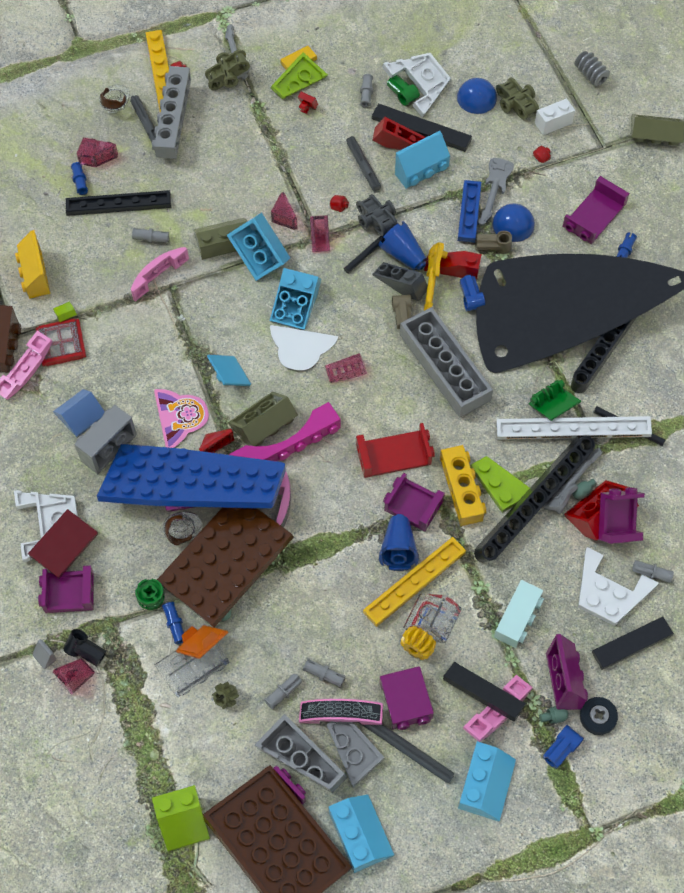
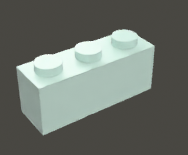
M521 580L495 631L494 638L514 648L517 647L519 642L523 644L527 636L525 629L527 625H532L536 617L533 614L535 608L540 609L544 598L541 597L543 590Z

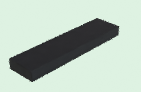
M660 617L592 650V654L601 670L673 636L674 633L664 617Z
M456 662L450 666L443 676L444 681L515 722L525 708L526 703Z

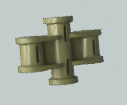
M239 49L231 54L227 52L218 54L216 57L217 64L205 71V77L209 81L208 87L211 90H218L223 86L227 88L236 86L238 84L237 76L250 68V64L246 60V52Z
M510 77L507 82L496 85V91L502 98L500 100V107L505 113L510 112L513 108L515 113L522 120H525L529 115L536 114L537 110H539L538 103L533 99L535 98V91L530 84L525 85L522 89L516 80Z

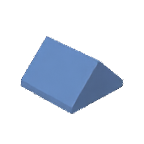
M82 389L53 412L78 437L88 430L94 422L99 421L105 411L92 392Z

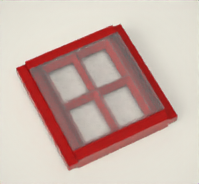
M74 318L36 327V331L38 330L52 340V344L42 361V366L61 364L86 357L79 319Z

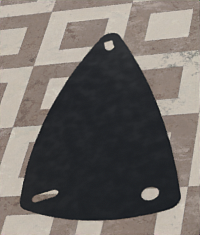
M545 254L492 262L486 268L479 292H482L484 295L485 305L476 309L477 336L485 366L490 372L500 373L552 356L615 329L684 290V271L636 259L596 254ZM499 269L502 272L506 281L505 286L499 285L494 275L495 270ZM679 276L681 283L673 286L668 285L670 279ZM500 345L505 346L508 349L507 355L498 357L495 354L496 347Z

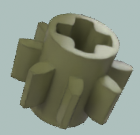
M228 681L215 686L216 692L212 694L215 704L222 706V709L228 706L231 708L236 704L235 699L239 697L236 686L229 684Z

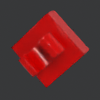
M302 91L299 93L298 99L301 112L307 114L310 108L316 110L318 106L316 98Z

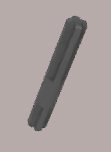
M138 95L131 96L130 102L152 142L156 138L155 126Z
M355 137L347 138V145L373 191L380 190L381 184Z

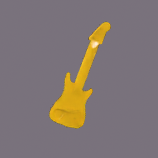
M441 242L434 244L428 254L426 276L429 279L424 311L433 306L436 276L439 277L440 261L441 258L446 259L448 252L443 251L444 243Z

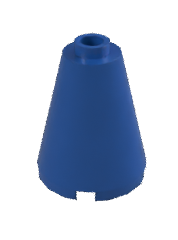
M402 221L401 226L399 223L396 224L384 235L385 241L383 243L379 242L378 246L413 271H420L427 264L425 262L427 260L425 254L404 221Z
M397 514L389 520L379 552V562L382 566L384 564L389 566L390 570H409L411 565L415 564L416 566L418 564L419 554L409 519L402 514Z

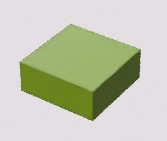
M70 301L53 308L60 322L77 315Z

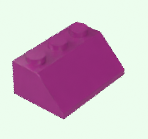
M556 634L546 652L557 710H581L588 700V692L584 689L583 685L584 673L580 670L579 666L580 654L576 651L575 643L561 634Z

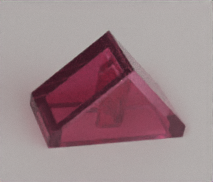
M282 192L271 210V220L275 224L296 230L298 229L297 217L285 193Z
M328 215L310 216L312 252L330 251Z
M82 658L53 670V674L58 682L71 695L95 673Z

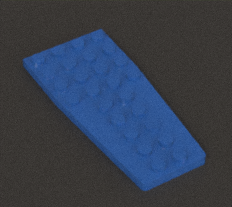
M121 444L100 487L97 499L99 502L148 506L274 507L286 472L285 463L187 450L185 448Z

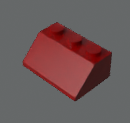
M605 480L589 496L579 501L564 515L585 537L597 541L599 540L601 493L609 492V489L625 491V488L628 487Z

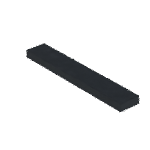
M379 103L372 114V120L380 122L384 117H387L424 137L440 131L447 146L464 152L472 140V136Z
M170 190L66 198L67 216L171 208Z

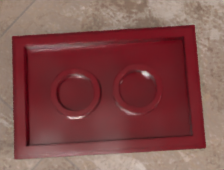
M67 509L29 551L28 555L60 579L96 538L98 532Z

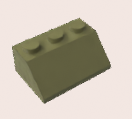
M632 114L630 136L637 142H644L645 139L651 140V143L655 144L667 141L668 145L679 146V143H684V120Z
M240 218L194 229L202 260L236 252L227 234L246 223L247 220Z
M272 391L233 418L228 424L245 444L259 446L264 442L265 438L275 435L282 426L292 423L298 414L288 396Z

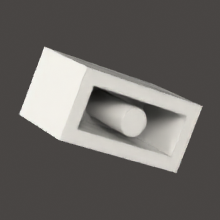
M566 98L537 110L535 125L542 135H546L572 124L575 109Z

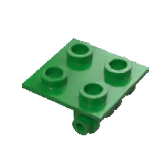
M556 380L550 386H546V389L543 388L541 391L533 394L532 398H530L531 402L528 404L552 421L581 403V400L563 388L565 384L562 380Z

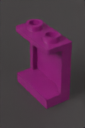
M403 472L401 477L395 479L392 486L394 488L391 493L387 492L383 499L385 503L384 511L394 516L402 514L409 519L411 525L426 532L444 502L445 493L440 490L434 493L408 480L407 474Z
M632 487L625 488V491L609 489V492L601 493L599 540L610 544L643 540V532L636 530L637 501L638 498H644L645 493L638 492L637 488Z
M83 566V571H67L60 579L48 572L47 569L42 570V576H39V586L42 588V594L38 596V604L45 613L93 610L94 571L91 566Z
M420 666L380 676L379 683L385 696L392 729L405 730L412 724L425 725L433 719L434 712Z

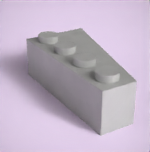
M285 714L255 744L258 750L331 793L347 779L345 773Z

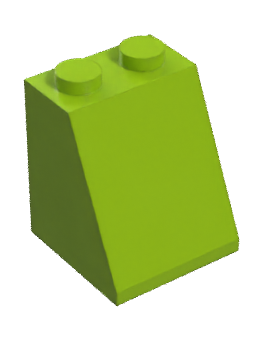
M195 785L152 797L156 818L168 852L210 839L207 824L203 818L204 812Z

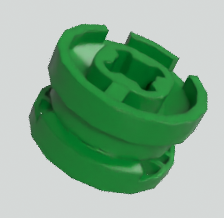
M156 579L142 580L135 590L137 601L143 609L155 610L164 602L165 593L163 586Z

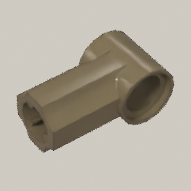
M500 231L498 234H477V250H497L501 254L510 252L512 247V235L510 232Z
M410 294L392 296L393 312H395L397 329H400V323L412 317Z

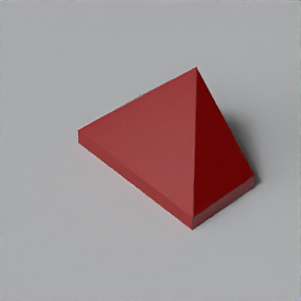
M232 429L206 434L199 451L215 453L234 441Z

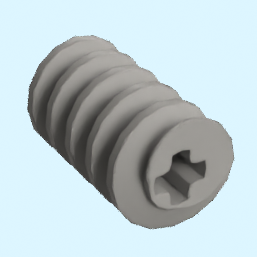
M584 51L580 53L574 62L579 71L595 87L604 83L610 75V71L606 70V66H602V62L598 61V58L594 57L592 52Z

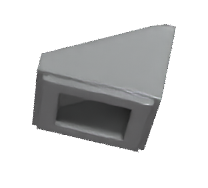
M38 640L33 651V657L43 669H46L56 661V657L43 640Z

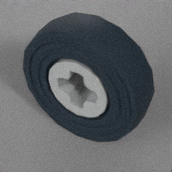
M594 697L588 699L580 711V721L588 732L594 735H604L610 733L615 728L618 721V712L610 700L604 697ZM596 711L598 713L604 714L602 717L603 720H601L600 718H594V716L596 715Z

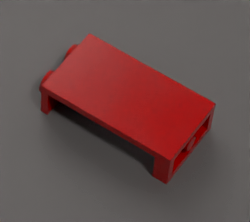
M420 423L419 431L365 441L364 435H357L356 447L364 478L431 465L432 457H435L433 446H429V430H425L424 424Z

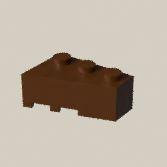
M0 305V372L9 373L10 366L14 364L13 354L14 350H17L18 334H21L22 329L13 306Z

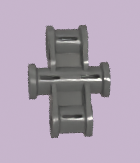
M371 194L369 198L356 202L357 209L361 214L358 216V220L364 230L373 225L376 231L381 236H384L386 232L398 224L393 216L396 214V209L390 200H387L382 205Z

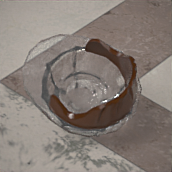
M120 84L105 88L99 97L100 105L109 113H118L125 109L130 92L127 87Z
M193 512L173 513L165 519L163 524L164 536L170 543L176 546L186 543L196 537L201 531V519Z

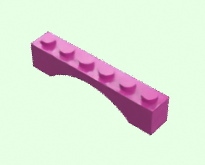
M328 402L314 409L305 425L289 439L269 446L246 445L229 455L283 461L292 453L304 450L309 444L319 442L326 435L336 433L341 428V419Z

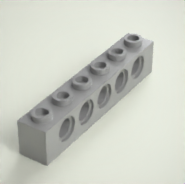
M170 66L169 72L165 74L166 86H163L162 94L164 97L160 100L161 112H158L157 115L158 126H155L156 138L152 140V150H155V155L158 158L176 159L191 84L190 67Z

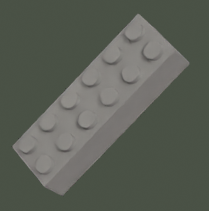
M432 307L400 323V336L459 418L491 401L493 389Z

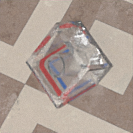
M419 594L403 628L405 630L413 626L422 628L436 642L446 643L462 608L448 595Z

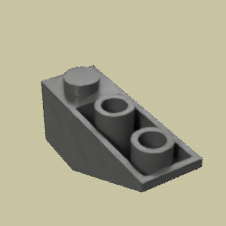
M383 262L373 273L374 277L401 295L410 294L413 300L419 301L427 292L428 285L423 274Z

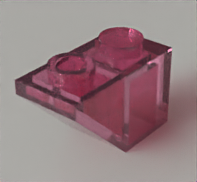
M83 137L77 151V157L82 165L98 167L117 158L118 151L116 144Z

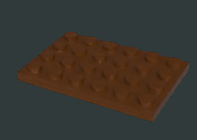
M221 508L157 580L164 589L215 628L290 543L294 536L257 508Z
M271 765L203 814L206 824L260 893H323L352 869L350 863Z

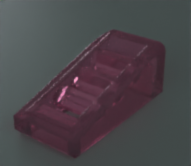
M360 353L325 365L330 383L367 374ZM340 367L344 368V373H341ZM332 369H336L338 375L334 376Z

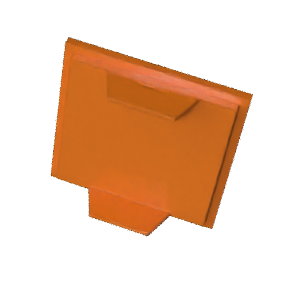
M203 625L198 630L191 626L182 634L183 644L177 648L176 652L200 659L229 632Z

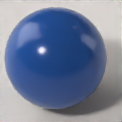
M472 78L464 82L459 88L457 102L463 110L469 113H486L496 105V90L488 80Z
M512 203L501 207L496 212L492 225L496 234L500 231H508L512 235V242H520L531 236L534 231L535 222L528 208L521 204Z

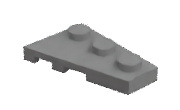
M329 722L327 724L350 782L354 787L376 768L385 757L353 722Z

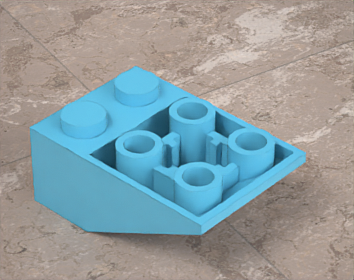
M283 268L270 321L305 330L322 279L318 276Z

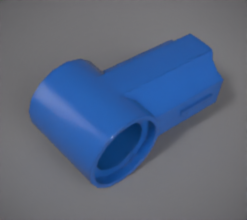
M466 275L460 279L466 311L476 310L477 307L485 305L484 295L482 292H479L475 276Z
M566 725L556 737V741L543 755L544 760L551 767L557 769L566 757L578 748L584 738L569 725Z

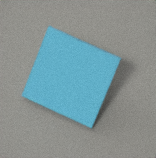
M207 355L217 373L216 378L219 383L222 382L223 385L234 386L251 385L235 356Z

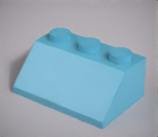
M438 131L396 152L395 175L406 189L449 167L450 154L442 133Z
M262 212L227 234V237L256 281L291 259Z
M477 741L458 809L499 822L516 759L497 747Z
M369 795L347 798L328 806L330 817L354 873L394 856Z

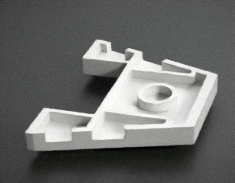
M431 53L412 56L406 60L398 59L392 63L385 62L382 65V68L390 78L405 71L422 92L424 97L413 104V107L421 117L426 114L451 79Z
M19 490L14 491L17 510L37 506L41 538L67 509L78 516L75 496L60 494L44 495L38 494V492L24 493ZM39 540L20 544L24 563L32 560L28 553Z
M587 547L584 556L578 608L615 626L657 587L658 582L641 575L634 591H631L596 573L595 571L604 555Z

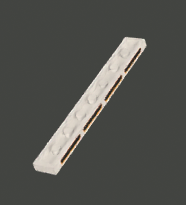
M651 416L555 418L552 421L548 418L497 419L496 422L497 440L580 438L583 436H590L591 438L651 437L652 435Z

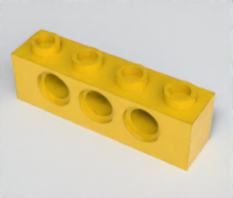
M463 445L441 449L440 461L460 526L482 522L484 514H486V506L484 502L481 503V490L474 481L476 475L474 469L470 468L469 452L465 451ZM460 466L463 469L457 470L454 467ZM460 483H465V484H467L468 486L462 487V486H460L459 484H460ZM471 500L473 504H467L465 501Z

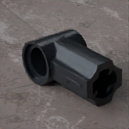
M79 629L71 631L63 647L66 654L73 657L80 656L96 667L107 653L105 649L88 640V635Z

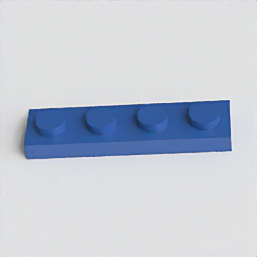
M464 180L457 241L475 243L481 192L480 181Z

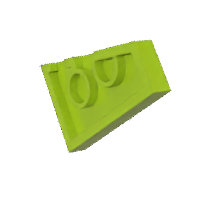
M303 52L274 82L270 89L280 98L285 99L326 78L328 74Z
M488 456L470 465V468L474 469L477 479L502 513L512 508L530 489V487Z

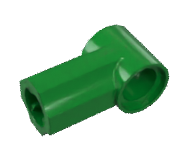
M399 75L387 81V86L397 94L398 100L404 106L420 96L417 87L413 84H407Z

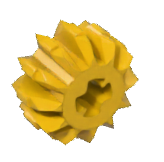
M416 626L405 630L400 642L404 650L409 652V655H413L415 658L418 657L420 660L428 659L436 647V641L427 631L425 632L422 628H417Z

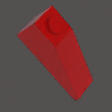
M384 117L375 127L372 141L387 148L402 150L426 137Z
M468 251L448 252L446 259L441 258L440 274L459 278L471 275L475 276L477 281L482 254ZM428 256L426 260L427 264L424 268V271L428 270Z

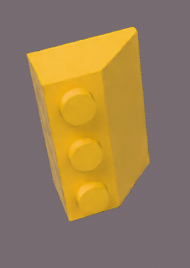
M32 230L17 244L18 252L15 253L17 263L21 264V267H18L20 277L24 278V281L21 282L23 292H27L29 299L51 294L42 251L35 230Z

